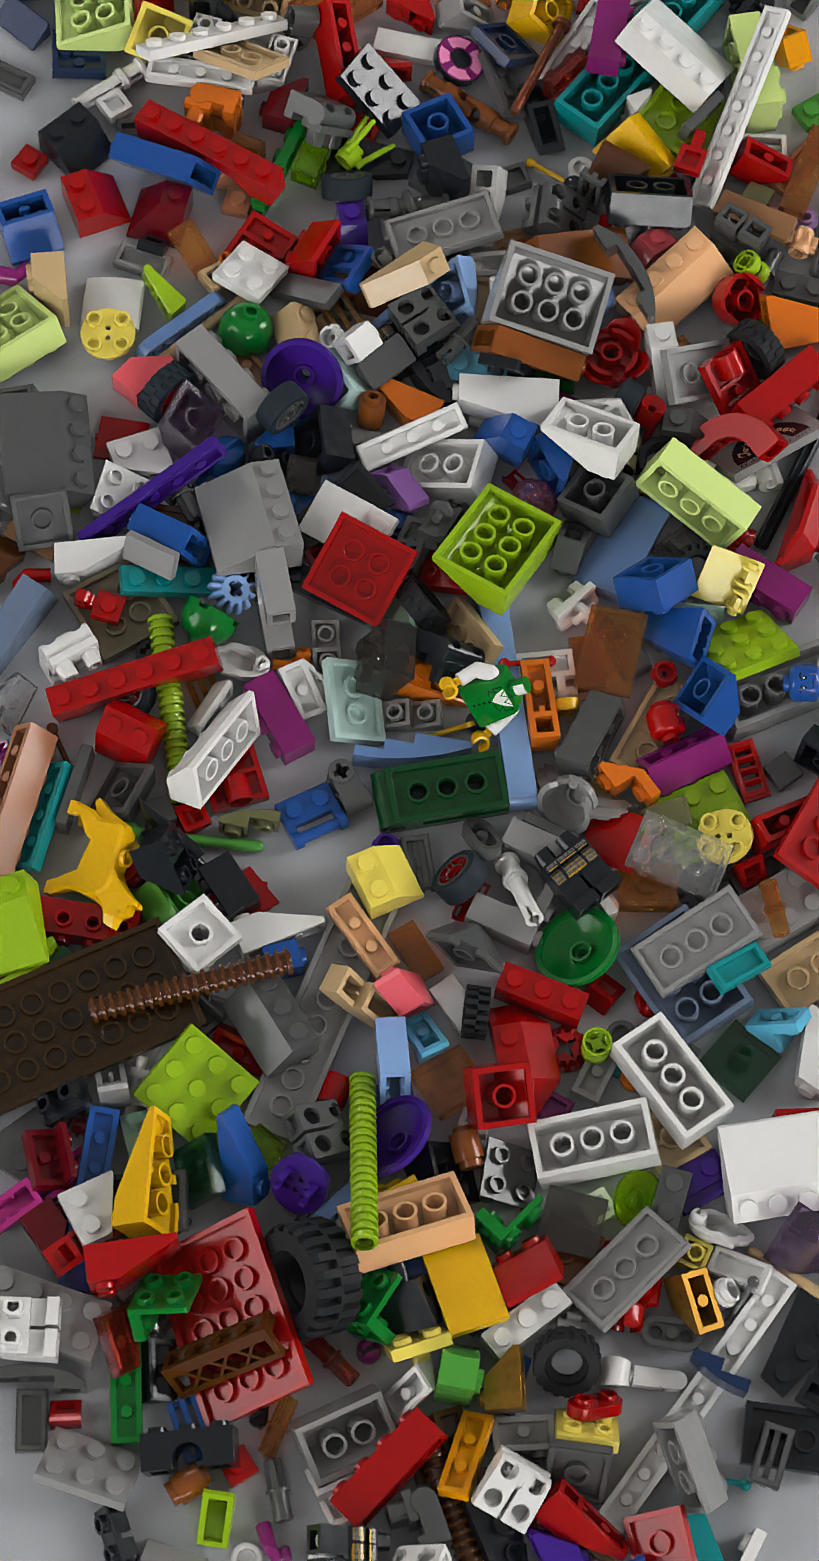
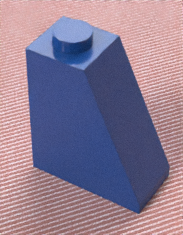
M515 413L485 418L473 439H485L498 455V459L520 470L530 453L538 426Z
M141 503L131 514L126 527L128 530H133L179 552V559L194 567H206L212 554L207 538L196 529Z
M671 608L669 612L664 614L644 611L642 620L639 623L638 634L651 648L693 670L702 655L707 656L716 621L704 608Z

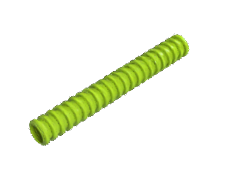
M155 614L147 620L148 625H151L148 631L151 634L149 639L153 642L150 645L151 650H153L152 654L176 647V642L174 641L175 633L172 632L174 625L171 624L173 617L169 614ZM178 682L156 687V692L159 693L157 700L160 702L158 709L161 710L159 717L162 721L169 723L164 734L165 737L162 739V743L166 745L163 751L167 753L164 759L168 762L165 767L169 772L178 765L184 753L189 750V744L186 743L188 736L185 735L187 727L184 726L186 719L183 717L185 710L182 709L184 702L180 700L183 697L182 692H180L182 685ZM170 799L171 804L174 806L184 804L173 799Z
M358 1071L349 1077L351 1245L360 1251L373 1250L379 1244L376 1077L367 1071Z

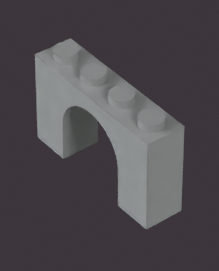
M267 546L260 549V551H255V603L265 654L270 661H273L274 658L286 659L295 656V641L291 623L296 622V607L284 547Z
M515 817L512 818L502 839L501 853H516L520 861L534 868L539 876L542 870L534 859L536 853L546 846L556 857L563 851L555 843L558 836ZM542 880L543 891L535 901L544 916L543 921L549 923L555 910V906L551 904L556 895L548 884ZM480 892L476 893L464 919L466 923L476 921L485 927L484 931L493 940L528 955L532 946L537 948L544 933L540 931L543 921L539 924L536 916L533 918L537 926L530 927L526 925L519 906L504 904Z

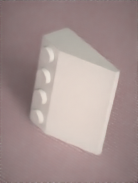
M652 0L628 23L615 40L621 48L693 113L735 69L660 0Z
M819 1110L717 1126L725 1210L733 1224L819 1211Z

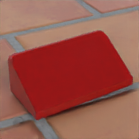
M225 1023L219 1024L212 1041L246 1071L260 1078L263 1072L236 1028Z

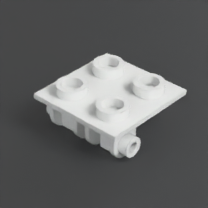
M105 460L95 490V496L89 508L93 514L92 518L96 520L150 480L111 461Z

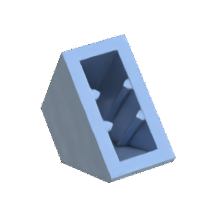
M405 1016L375 1018V1047L380 1106L392 1098L410 1095L411 1069Z

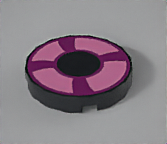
M462 35L447 36L442 39L434 50V66L437 72L440 71L444 76L443 79L445 81L451 82L456 86L467 87L476 82L483 73L478 58L481 50L476 43Z

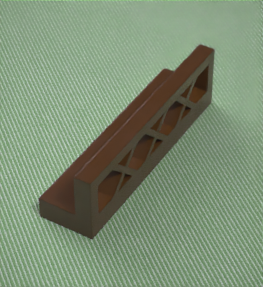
M268 1309L167 1352L161 1373L179 1397L183 1399L279 1359L285 1355L286 1350L272 1333L276 1317ZM265 1340L272 1350L263 1352L253 1348L255 1344ZM237 1353L247 1356V1361L242 1363L230 1361L228 1356ZM207 1364L222 1367L221 1372L216 1374L202 1371V1369ZM187 1375L196 1378V1381L188 1386H184L178 1377Z

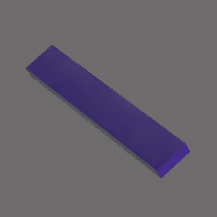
M212 435L76 533L78 539L86 540L116 536L127 527L130 516L137 509L139 503L153 509L229 454L228 451Z

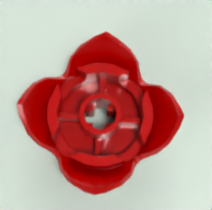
M632 316L616 318L610 321L605 328L599 329L593 353L586 356L584 362L586 368L583 375L591 382L616 389L624 383L627 377L635 380L649 369L650 358L646 352L640 350L641 332ZM609 355H612V356H614L615 358H614V359H610V358H608V357H609Z

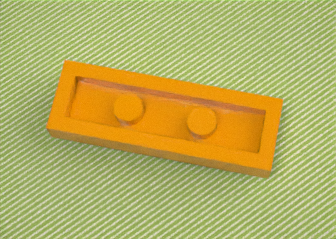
M463 1410L437 1487L438 1496L469 1502L495 1424L494 1415Z

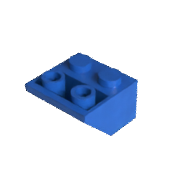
M46 189L0 202V234L13 266L22 264L24 261H31L30 253L65 251L55 212Z

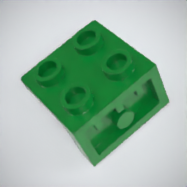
M538 1195L506 1228L503 1226V1219L495 1211L491 1210L488 1212L482 1207L474 1215L475 1233L480 1234L482 1242L496 1255L503 1249H511L519 1241L518 1236L525 1228L529 1231L539 1221V1215L543 1211L541 1205L544 1198Z
M376 1269L362 1274L363 1281L360 1284L361 1289H363V1295L359 1300L361 1304L360 1310L355 1316V1320L346 1330L353 1337L390 1346L396 1335L387 1328L388 1322L378 1315L402 1280V1276L397 1272Z
M181 1272L174 1275L153 1273L142 1278L127 1309L134 1342L147 1341L151 1330L156 1326L159 1314L189 1312L203 1281L201 1273Z

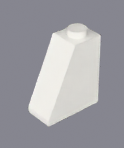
M811 1004L809 1011L812 1018L802 1030L794 1085L798 1087V1091L806 1098H814L819 1101V1008Z

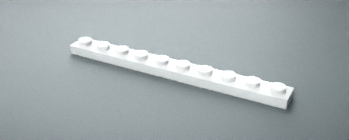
M776 1269L773 1270L762 1296L753 1293L711 1352L713 1355L725 1358L722 1371L731 1374L737 1372L797 1287V1284ZM698 1371L667 1416L684 1409H696L697 1413L701 1414L704 1418L724 1389L712 1383ZM656 1432L598 1511L621 1534L625 1530L622 1518L633 1516L638 1512L668 1469Z

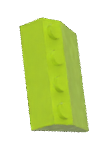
M488 483L432 555L431 560L476 603L503 616L555 546L562 521Z
M24 869L0 877V978L50 962L39 885Z

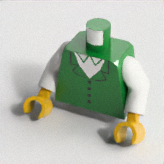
M477 661L456 673L455 678L452 679L446 676L439 681L444 698L447 700L453 699L459 692L479 727L486 728L484 731L477 730L471 735L472 744L477 743L480 739H484L477 746L479 752L488 750L490 746L488 738L491 735L496 736L509 724L519 712L523 694L531 692V683L528 677L524 676L515 679L508 666L504 664L491 665Z

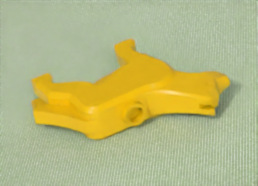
M102 798L95 801L96 810L79 801L71 800L67 813L77 816L78 826L84 828V832L90 839V842L85 849L78 868L59 877L47 880L43 893L48 897H56L59 894H65V892H78L98 902L103 910V923L117 931L123 921L133 917L135 910L142 911V905L130 892L124 877L126 868L130 867L133 861L129 850L134 844L135 834L131 826L121 820Z

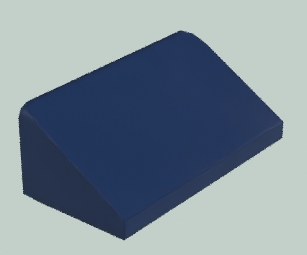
M6 0L0 8V26L32 51L51 35L50 24L20 0Z

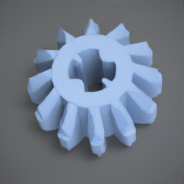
M216 572L212 575L214 582L209 583L207 586L209 590L213 591L212 594L208 595L207 599H215L214 607L219 609L223 606L225 614L229 615L233 612L234 615H239L242 613V609L247 610L251 607L249 600L255 599L256 594L251 592L250 589L255 587V583L247 582L250 573L218 577ZM231 587L234 589V591L232 592V595H230V593H229L230 590H231Z

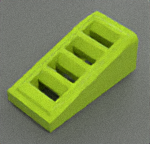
M146 264L143 267L142 279L167 321L170 322L185 311L187 301L153 267Z

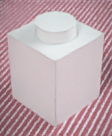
M367 320L351 327L332 344L346 365L349 366L361 362L381 346L383 342L379 337L378 330Z

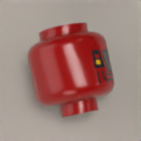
M661 700L650 705V710L646 713L645 720L651 738L655 741H663L664 745L679 741V736L686 731V723L680 706L672 703L671 700Z

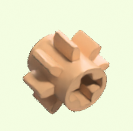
M803 225L797 226L787 244H784V247L789 248L788 253L790 256L803 260L807 258L808 254L814 256L819 238L814 237L815 231L812 228Z

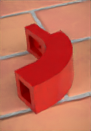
M729 413L712 418L701 425L699 428L705 436L694 441L690 446V450L702 460L709 461L725 446L734 442H745L759 459L769 463L789 443L778 430L768 423L751 415Z

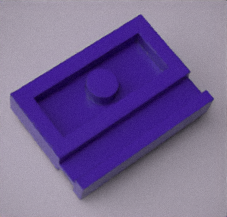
M715 1148L677 1168L693 1173L682 1211L684 1217L689 1215L693 1209L701 1208L724 1195L721 1160Z

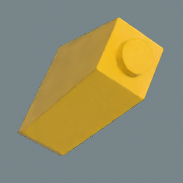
M639 112L629 116L604 139L651 165L649 175L670 177L675 173L672 169L676 161L675 156ZM603 141L592 150L595 155H597Z

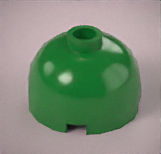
M240 302L231 306L224 312L218 328V337L220 335L223 347L231 350L233 354L242 357H249L250 353H258V356L264 354L269 349L274 334L273 321L269 313L260 305L251 302Z
M192 595L188 596L180 614L182 628L189 634L187 640L190 642L211 636L216 645H221L229 640L239 625V622L235 621L232 617L210 604L201 603L200 599Z

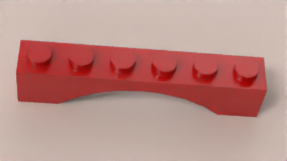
M150 99L134 117L137 135L140 139L180 150L206 161L231 178L248 195L269 206L274 203L286 187L282 167Z
M209 636L46 688L45 691L52 716L61 723L86 715L109 702L139 691L175 682L200 679L222 672L224 669L217 645L212 637Z

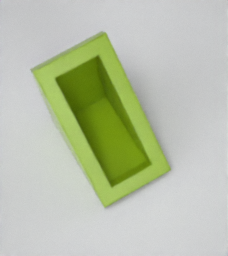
M211 1489L203 1490L196 1544L228 1549L236 1502L235 1493Z

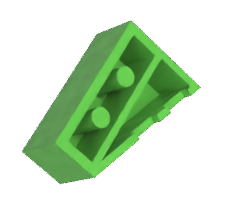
M457 1343L442 1348L432 1402L453 1406L461 1405L464 1408H469L472 1400L477 1401L484 1376V1370L479 1369L480 1348Z

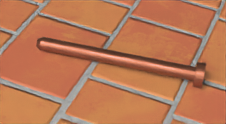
M558 16L553 21L552 27L554 30L510 108L512 116L520 114L562 35L569 33L572 24L567 18Z

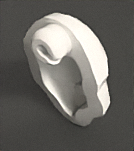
M231 642L225 646L217 647L224 671L219 672L221 675L236 677L242 681H251L270 670V660L261 650L254 646Z
M695 1208L691 1211L688 1218L690 1230L695 1236L708 1244L715 1243L733 1249L735 1247L749 1246L755 1239L754 1234L741 1223L733 1224L728 1214L717 1210H700L701 1208Z

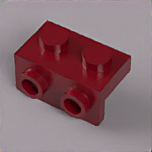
M58 1122L54 1129L24 1130L21 1134L32 1191L67 1189L78 1175V1163L73 1158L71 1149L72 1135L67 1130L66 1122Z

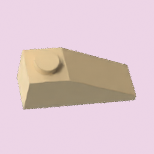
M422 241L359 283V286L369 308H374L432 283L448 272L450 267L441 246Z

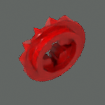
M562 1025L552 1029L556 1054L560 1047L558 1041L564 1045L573 1042L569 1050L571 1056L565 1052L557 1054L560 1072L569 1073L579 1069L585 1062L581 1054L584 1034L579 1033L574 1027L569 1028Z

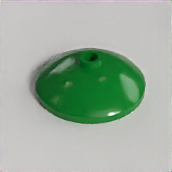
M594 907L578 921L573 918L568 910H565L552 918L542 929L544 933L537 948H535V961L543 976L571 987L588 984L603 975L614 962L620 946L619 930L613 919L606 912Z

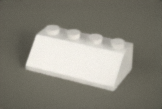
M249 690L228 702L221 712L215 715L208 728L201 732L191 749L184 753L178 765L169 772L166 782L170 799L201 809L257 739L261 731L253 691Z

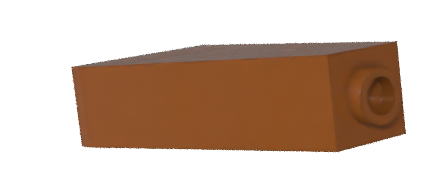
M606 227L628 244L625 227ZM593 229L537 235L526 241L527 245L614 273L615 277L612 285L620 286L633 280V277L617 253L609 258L606 257L593 237Z
M499 324L477 325L470 352L476 354L482 352L521 360L523 364H527L537 373L566 382H579L586 368L584 363L586 355Z

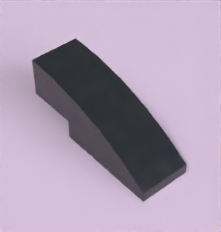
M540 79L537 81L524 105L527 114L524 117V121L539 156L565 151L566 148L553 101L549 99L544 79ZM524 83L518 84V93L521 90Z

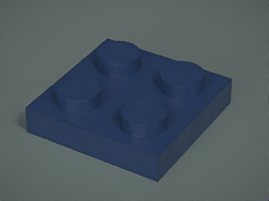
M506 22L475 25L470 32L477 40L478 46L487 50L494 57V61L501 67L535 64L539 57Z

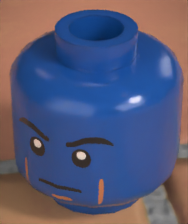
M794 664L789 668V674H783V692H788L791 701L815 702L818 700L819 668L817 665Z

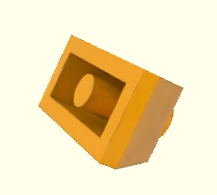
M787 24L774 57L778 66L795 71L803 68L804 63L813 60L805 29Z

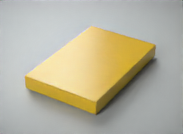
M476 1233V1239L421 1256L446 1328L450 1332L452 1339L510 1320V1315L479 1233Z

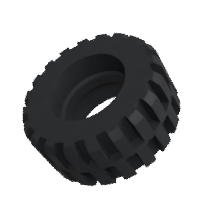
M322 1216L279 1223L273 1226L264 1237L300 1341H307L345 1331L355 1320V1316L361 1306L359 1300L363 1295V1289H361L360 1284L363 1281L362 1272H359L358 1267L360 1262L358 1255L354 1254L351 1240L345 1237L346 1232L337 1226V1223Z

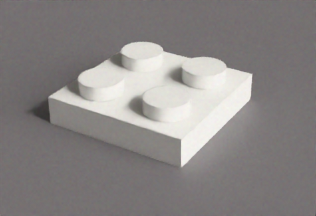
M243 240L213 272L212 280L247 301L259 305L288 274L289 266Z

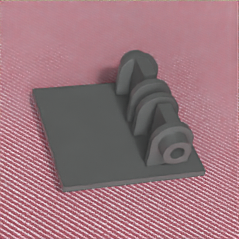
M488 1137L487 1146L485 1147L484 1165L482 1166L483 1170L480 1175V1188L477 1193L480 1196L479 1201L491 1203L492 1200L525 1209L534 1200L537 1182L532 1150Z

